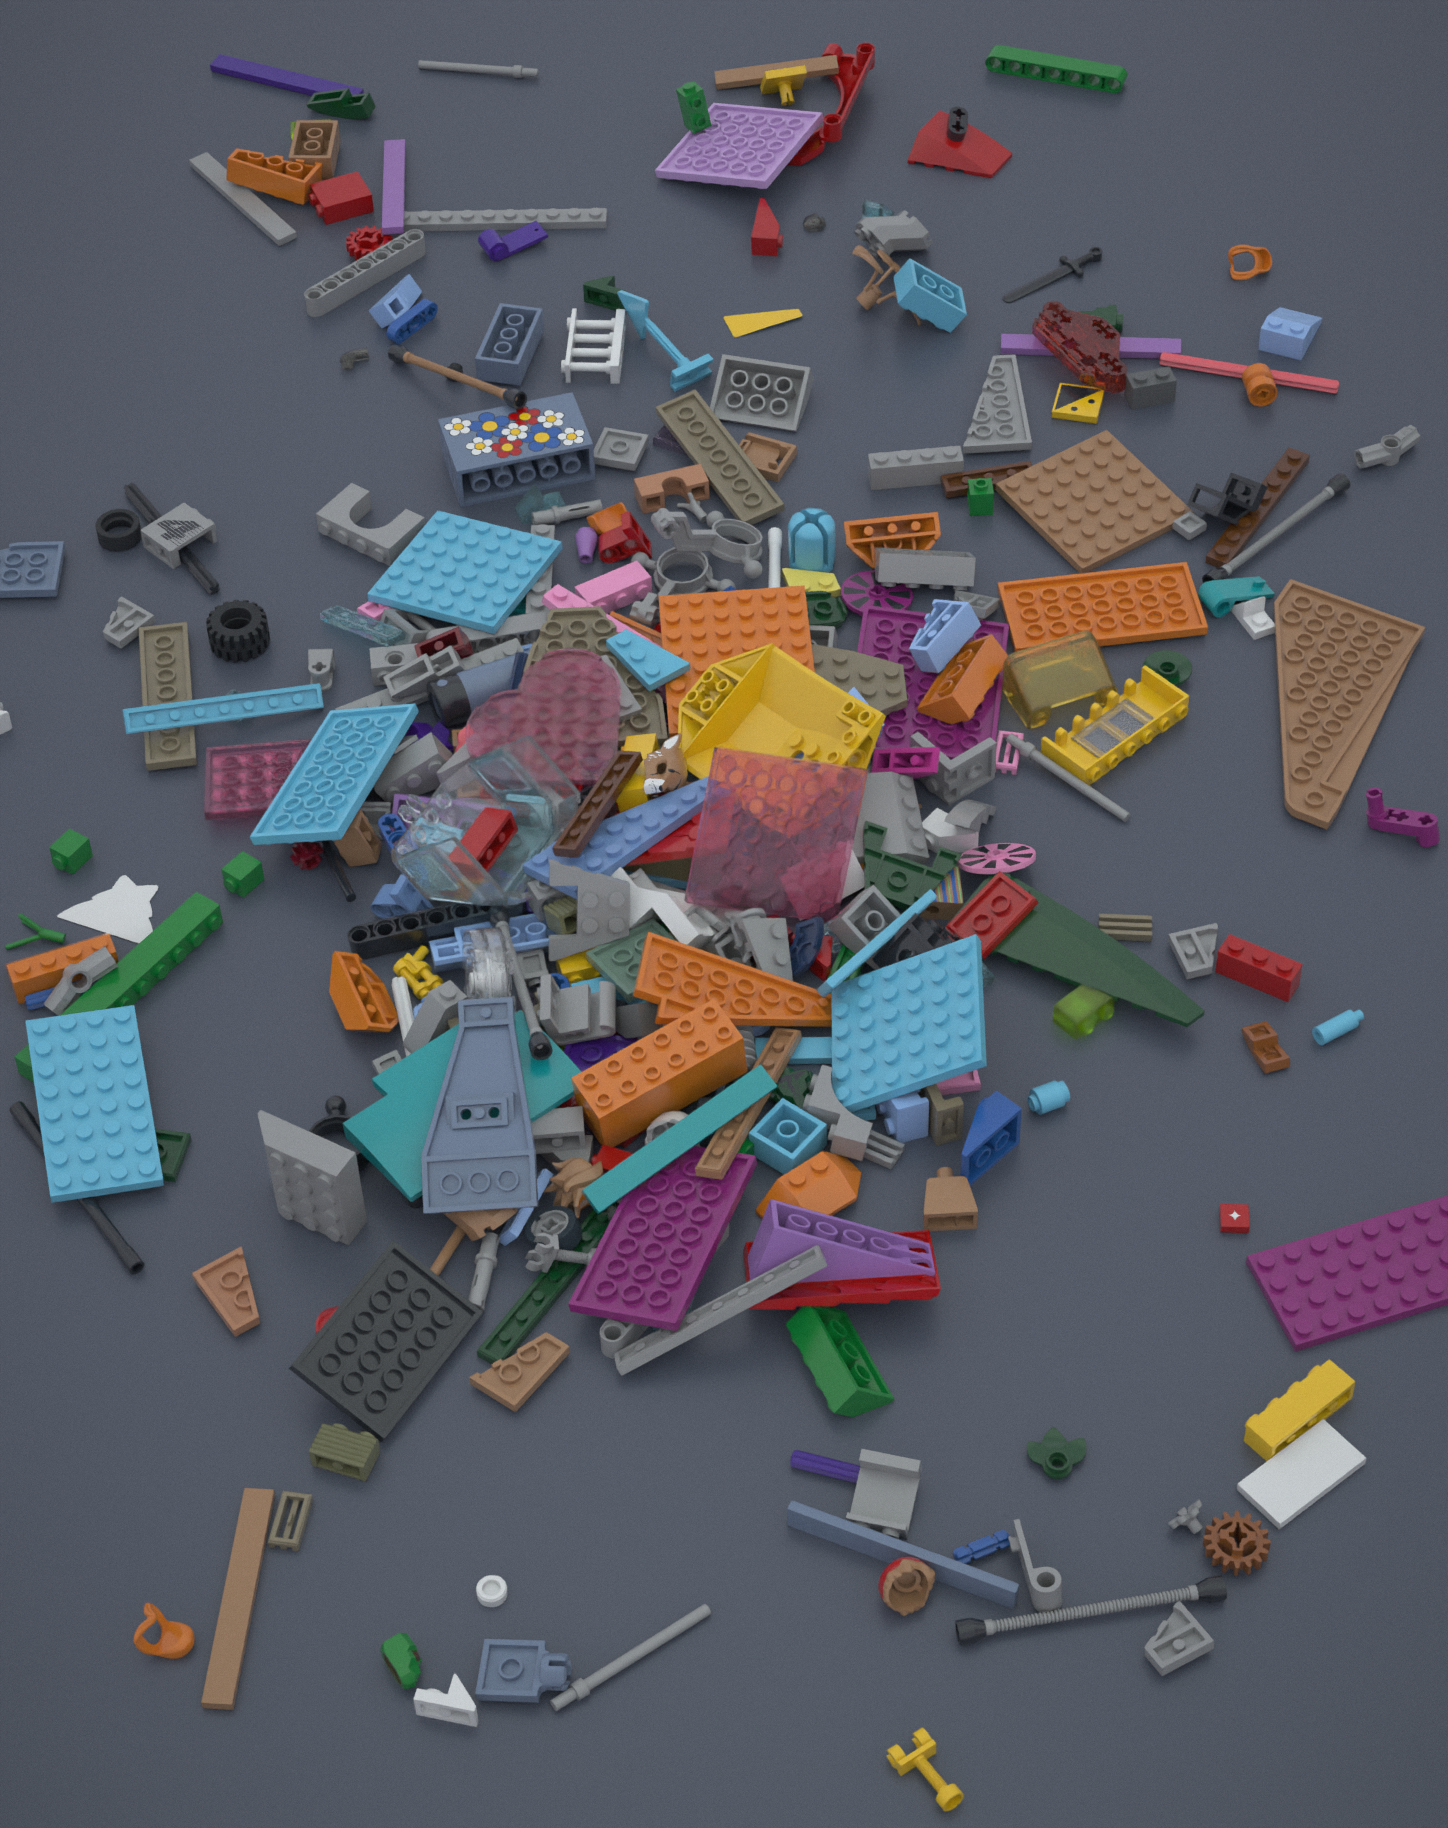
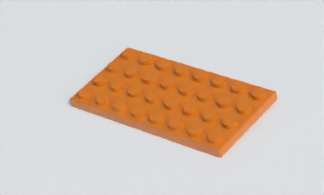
M1187 562L999 582L997 587L1006 623L1009 624V634L1015 656L1208 634V625Z

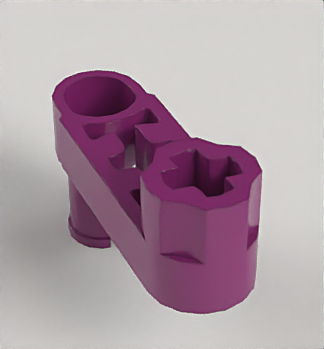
M1370 788L1367 790L1368 809L1366 810V815L1370 828L1416 836V841L1422 847H1430L1439 843L1440 834L1436 815L1427 812L1385 807L1382 797L1383 792L1380 788Z

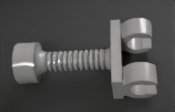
M539 1233L534 1242H538L535 1249L530 1250L525 1259H534L537 1262L528 1260L525 1267L530 1271L542 1269V1272L547 1273L553 1260L586 1264L588 1266L597 1248H591L589 1253L559 1249L558 1235L553 1234L551 1237L547 1233Z

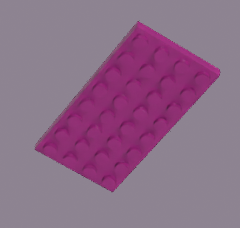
M694 1146L625 1195L619 1203L568 1303L570 1312L678 1331L756 1168V1156L737 1153L722 1180L696 1176L695 1167L706 1148Z
M1448 1195L1247 1256L1246 1264L1295 1352L1448 1305Z

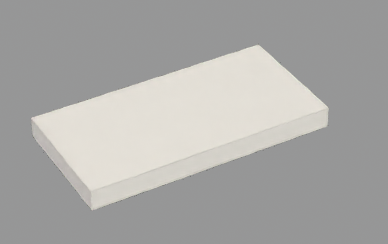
M1323 1419L1237 1484V1490L1278 1529H1281L1362 1467L1366 1462V1457Z

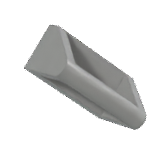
M394 608L384 609L377 630L393 644L405 645L425 641L427 633L436 628L419 614ZM410 619L422 630H417L406 620Z

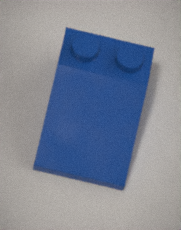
M997 1090L989 1097L983 1098L978 1104L961 1153L960 1176L966 1177L970 1186L1020 1143L1022 1108Z

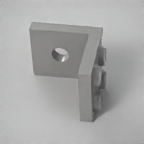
M919 732L910 736V748L935 747ZM989 737L952 760L940 751L937 773L917 779L931 793L936 794L949 806L995 778L997 743Z

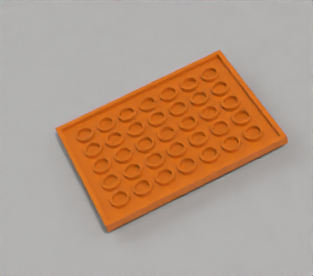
M805 585L659 596L662 648L690 663L689 671L665 683L669 738L678 734L679 703L711 664L773 643L776 647L815 673Z

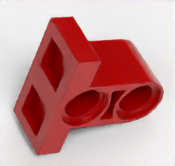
M630 511L621 514V526L602 533L598 538L599 557L605 563H614L638 552L647 554L649 559L652 558L651 541Z

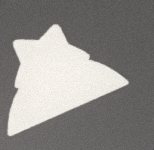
M122 875L112 889L93 896V900L77 904L63 911L57 917L140 943L153 931L149 917H152V908L149 901L157 892L158 886H137L129 877Z

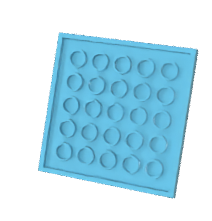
M437 510L367 593L368 601L495 634L563 549L562 541Z
M976 934L844 981L832 991V1088L837 1099L849 1112H854L987 1066L981 940Z

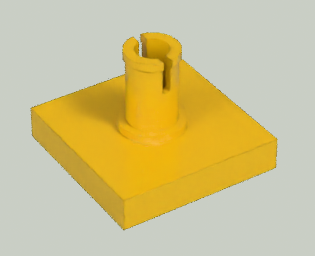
M805 65L765 71L760 86L761 94L780 92L782 106H787V102L788 106L794 104L792 90L802 89L807 74Z

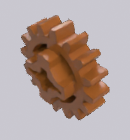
M1235 1511L1234 1517H1230L1227 1512H1223L1222 1520L1214 1517L1212 1519V1526H1206L1203 1538V1546L1206 1547L1205 1556L1212 1557L1211 1565L1213 1567L1218 1564L1223 1565V1573H1226L1230 1568L1233 1569L1234 1576H1238L1241 1569L1249 1575L1252 1566L1259 1570L1262 1561H1267L1271 1544V1540L1267 1539L1268 1529L1261 1530L1262 1521L1257 1520L1253 1523L1249 1513L1245 1518H1242L1239 1511ZM1235 1538L1237 1539V1544L1239 1548L1236 1547Z

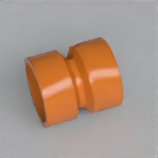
M1256 363L1244 370L1242 381L1250 403L1259 407L1271 404L1276 399L1278 390L1270 368L1266 364Z

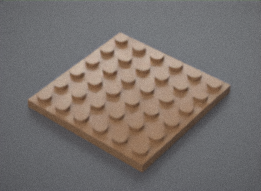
M1108 430L996 483L995 489L1080 574L1087 573L1173 529L1174 520L1189 511L1194 513Z

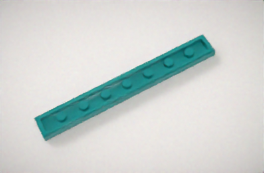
M760 1064L584 1188L582 1194L596 1213L600 1214L777 1088L776 1083Z

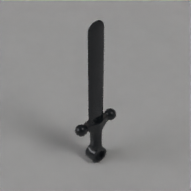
M1092 247L1089 253L1075 260L1068 259L1065 255L1061 256L1059 261L1061 264H1064L1063 266L1005 294L1002 297L1005 302H1012L1070 272L1075 273L1077 277H1082L1084 271L1079 269V267L1091 261H1100L1102 259V249L1100 247Z

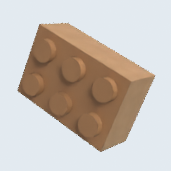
M296 120L289 161L295 162L296 159L305 160V164L314 165L315 162L323 163L322 180L334 178L341 143L338 120Z

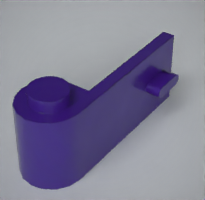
M534 221L502 237L494 229H486L479 235L478 243L491 260L499 261L548 238V234L537 221Z

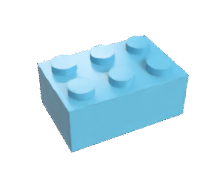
M909 258L894 275L898 304L903 309H909L916 313L919 318L932 322L937 328L951 333L967 315L962 288Z

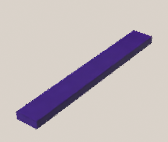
M219 54L210 64L212 72L310 96L317 92L349 88L352 95L364 93L362 88Z

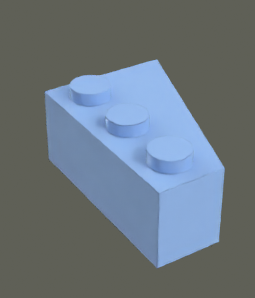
M933 600L932 606L934 608L931 614H926L924 628L918 630L909 647L921 671L933 673L942 671L946 664L960 651V648L968 639L973 637L975 631L981 626L969 602Z

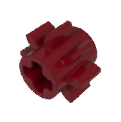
M295 842L291 848L294 854L290 858L294 865H299L301 870L314 869L322 861L320 854L323 852V849L319 842Z

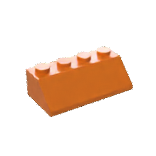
M991 634L964 644L960 651L946 664V667L940 671L918 705L917 710L922 714L949 724L969 721L974 716L977 706L984 700L987 690L993 686V680L1003 670V665L1009 657L994 636Z
M105 933L6 963L5 967L18 1004L24 1003L25 996L28 994L56 987L63 977L64 969L68 965L79 963L104 946L117 964L119 961L110 934ZM78 973L74 975L72 982L81 980L83 974Z

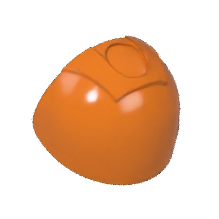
M620 502L594 513L586 519L589 527L593 528L596 534L601 535L604 532L621 526V514L627 512L625 505Z

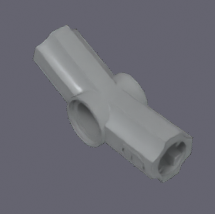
M1412 425L1403 427L1394 435L1383 436L1381 443L1355 450L1356 465L1359 469L1380 463L1386 466L1396 465L1399 462L1400 456L1420 441V434L1417 432V428Z
M104 946L79 963L68 965L63 971L62 979L46 999L44 1005L60 1016L78 999L81 993L90 988L93 982L118 967L107 948ZM78 973L83 974L79 982L72 983L74 975Z

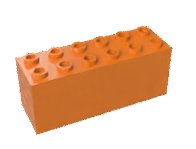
M714 998L572 1077L577 1107L582 1106L583 1119L601 1146L604 1144L615 1147L647 1129L652 1121L662 1113L679 1111L748 1072L744 1039Z

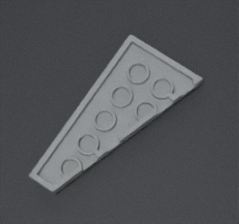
M1015 354L992 357L987 378L982 387V394L979 397L972 418V424L963 445V454L1032 449L1031 434Z

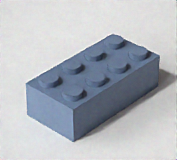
M504 303L499 304L475 357L478 380L521 385L544 332L543 309Z

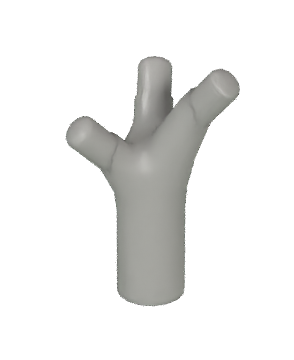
M689 492L690 503H678L677 507L693 512L701 523H705L707 514L700 507L701 502L696 501L692 492Z

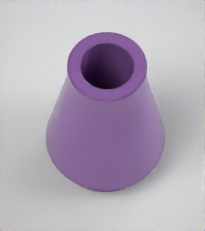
M582 527L575 535L579 561L581 563H590L593 560L598 535L593 528Z

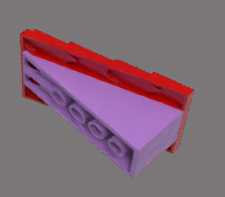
M770 1199L754 1241L746 1242L743 1249L746 1283L816 1245L820 1246L828 1265L753 1305L749 1309L795 1310L796 1306H837L839 1303H889L890 1300H931L933 1297H938L941 1290L929 1230L887 1232Z

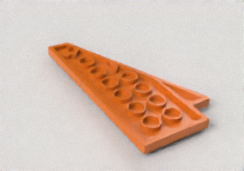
M648 932L645 937L633 996L658 1004L656 1024L667 1025L715 998L734 1025L832 1027L831 994L822 997L816 991L817 989Z

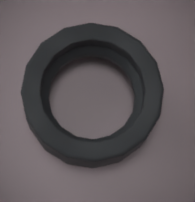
M127 509L109 510L103 513L95 524L99 544L110 551L128 550L136 546L142 537L139 517L133 511ZM114 527H130L129 530L123 533H108V531Z

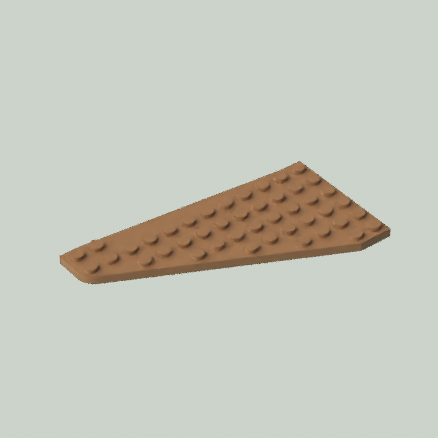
M1290 579L1275 600L1273 608L1284 805L1290 815L1328 830L1342 806L1414 649L1425 633V627Z

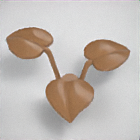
M858 245L854 248L852 254L862 257L875 269L868 284L863 288L864 290L856 297L859 303L869 310L876 302L880 305L891 297L897 298L896 291L880 297L882 291L878 287L893 270L897 273L901 268L892 261L888 254L878 249V255L890 267L876 284H872L878 273L883 274L884 271L870 252L863 246ZM912 312L917 320V324L919 327L921 325V318H919L916 313Z

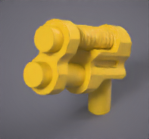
M423 945L419 947L413 956L410 953H406L393 967L394 973L398 977L406 979L407 985L413 990V994L418 999L425 998L429 991L443 984L440 976L434 975L431 972L430 965L423 961L429 953L428 948ZM424 979L426 982L419 983L417 980Z

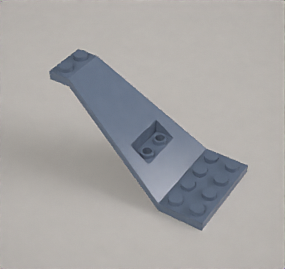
M499 997L458 1000L459 1030L421 1155L423 1214L538 1207L536 1149L515 1027L514 998ZM498 1108L499 1116L491 1118V1110ZM466 1110H470L472 1114L468 1120L462 1118V1114Z

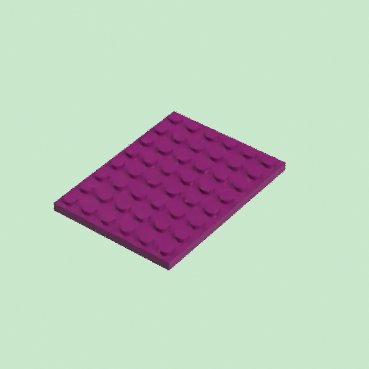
M864 605L857 652L902 664L907 693V707L898 711H892L885 717V726L875 746L880 748H910V736L919 732L935 747H939L940 751L952 760L989 737L996 742L1004 668L993 680V686L987 690L984 700L977 706L974 716L969 721L949 724L922 714L917 710V707L939 673L921 671L909 647L918 630L924 628L926 624L924 618L929 613ZM980 620L981 626L966 643L992 634L1006 652L1009 624Z

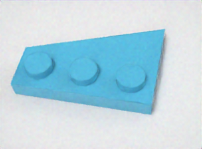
M627 629L606 640V647L649 692L690 670L689 662Z

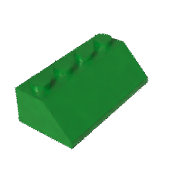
M802 1306L786 1323L791 1333V1340L801 1351L803 1362L810 1368L815 1377V1384L822 1390L827 1399V1406L833 1413L856 1417L890 1404L894 1400L893 1395L845 1311L828 1306Z

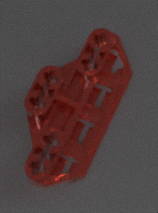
M1057 301L1047 302L1043 306V311L1039 313L1038 319H1034L1032 334L1082 383L1112 393L1124 391L1127 366L1119 359L1120 333L1104 318L1068 310L1062 303Z

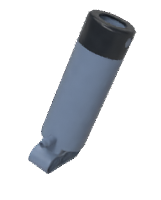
M516 654L428 682L427 695L437 723L440 722L447 728L505 709Z

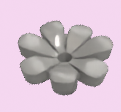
M1200 1499L1191 1504L1188 1510L1185 1507L1177 1512L1179 1516L1172 1519L1168 1525L1173 1529L1179 1525H1187L1193 1534L1200 1531L1203 1526L1196 1519L1199 1513L1198 1510L1202 1506Z

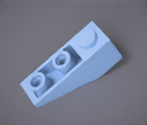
M408 274L368 311L382 329L407 312L420 296L422 290L411 275Z

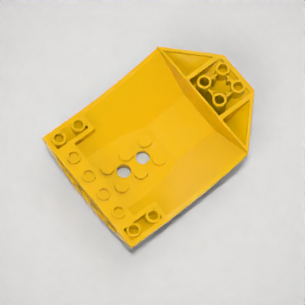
M771 643L711 664L679 703L678 734H682L679 748L682 749L683 757H686L687 770L699 779L709 776L726 784V786L736 785L734 804L789 838L834 811L864 774L886 716L884 713L825 680ZM804 753L800 762L793 763V759L797 754ZM819 765V768L813 772L812 769Z

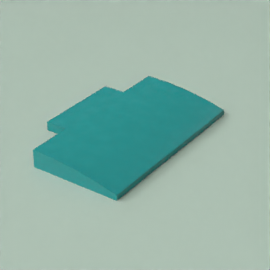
M519 1010L515 1013V1027L532 1123L574 1096L571 1078L581 1073V1071L544 1031L543 1033L550 1039L553 1049L552 1054L545 1060L534 1059L528 1046L530 1036L524 1012ZM459 1024L372 1078L373 1086L384 1097L343 1123L346 1139L410 1202L423 1195L421 1155L459 1030ZM494 1108L491 1110V1118L499 1116V1109ZM464 1111L462 1118L464 1120L470 1119L471 1111Z

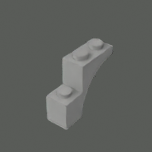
M822 1065L819 1075L813 1074L809 1090H812L813 1093L812 1095H806L802 1110L807 1111V1113L827 1124V1129H830L828 1140L832 1141L830 1152L862 1161L873 1123L855 1116L840 1103L831 1084L832 1067Z

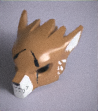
M681 733L664 741L661 749L647 754V758L643 759L646 776L644 783L645 794H651L652 796L661 795L693 783L690 781L686 782L688 775L686 757H683L682 749L679 748L682 738Z

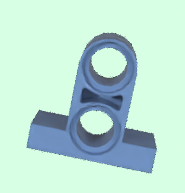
M400 875L395 884L382 885L370 906L371 911L383 919L433 908L432 904L409 875Z

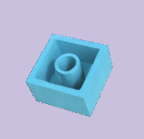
M782 1098L749 1132V1140L754 1143V1154L757 1159L782 1174H786L824 1149L827 1145V1124Z

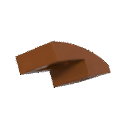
M1267 1021L1242 1027V1034L1248 1048L1264 1073L1290 1067V1057L1278 1044V1034Z

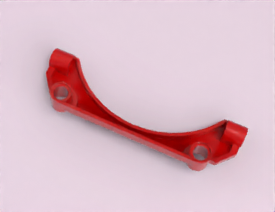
M830 43L826 46L821 57L837 56L839 74L827 76L834 82L839 91L840 103L835 113L827 114L823 117V126L814 131L787 165L801 166L824 151L825 141L837 142L841 140L842 129L869 70L875 67V46L873 44H859L856 48V55L843 53L842 48L835 43Z

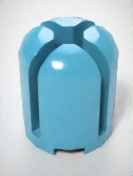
M806 508L796 512L791 517L788 523V556L791 569L826 573L833 569V564L836 560L835 521L826 511L818 508Z

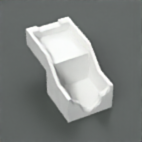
M619 867L611 875V877L628 881L630 884L629 928H635L651 919L657 922L661 919L680 943L695 948H701L718 933L714 927L696 913L687 918L684 912L695 904L688 894L657 888L641 868L627 875L623 868Z

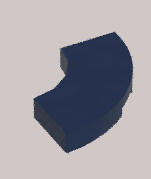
M815 917L796 924V935L793 944L789 948L793 980L799 978L810 968L820 951L824 933L822 917Z

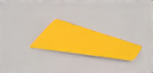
M799 309L731 315L724 316L723 318L732 335L736 338L801 317L802 313Z

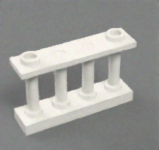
M572 308L571 317H567L569 336L566 359L561 361V373L565 374L566 383L571 382L572 371L606 372V374H610L611 384H620L626 334L625 309H616V317L611 320H577V308ZM577 329H611L612 332L610 334H577ZM576 343H610L608 349L575 348ZM574 357H599L610 360L606 361V363L573 362Z

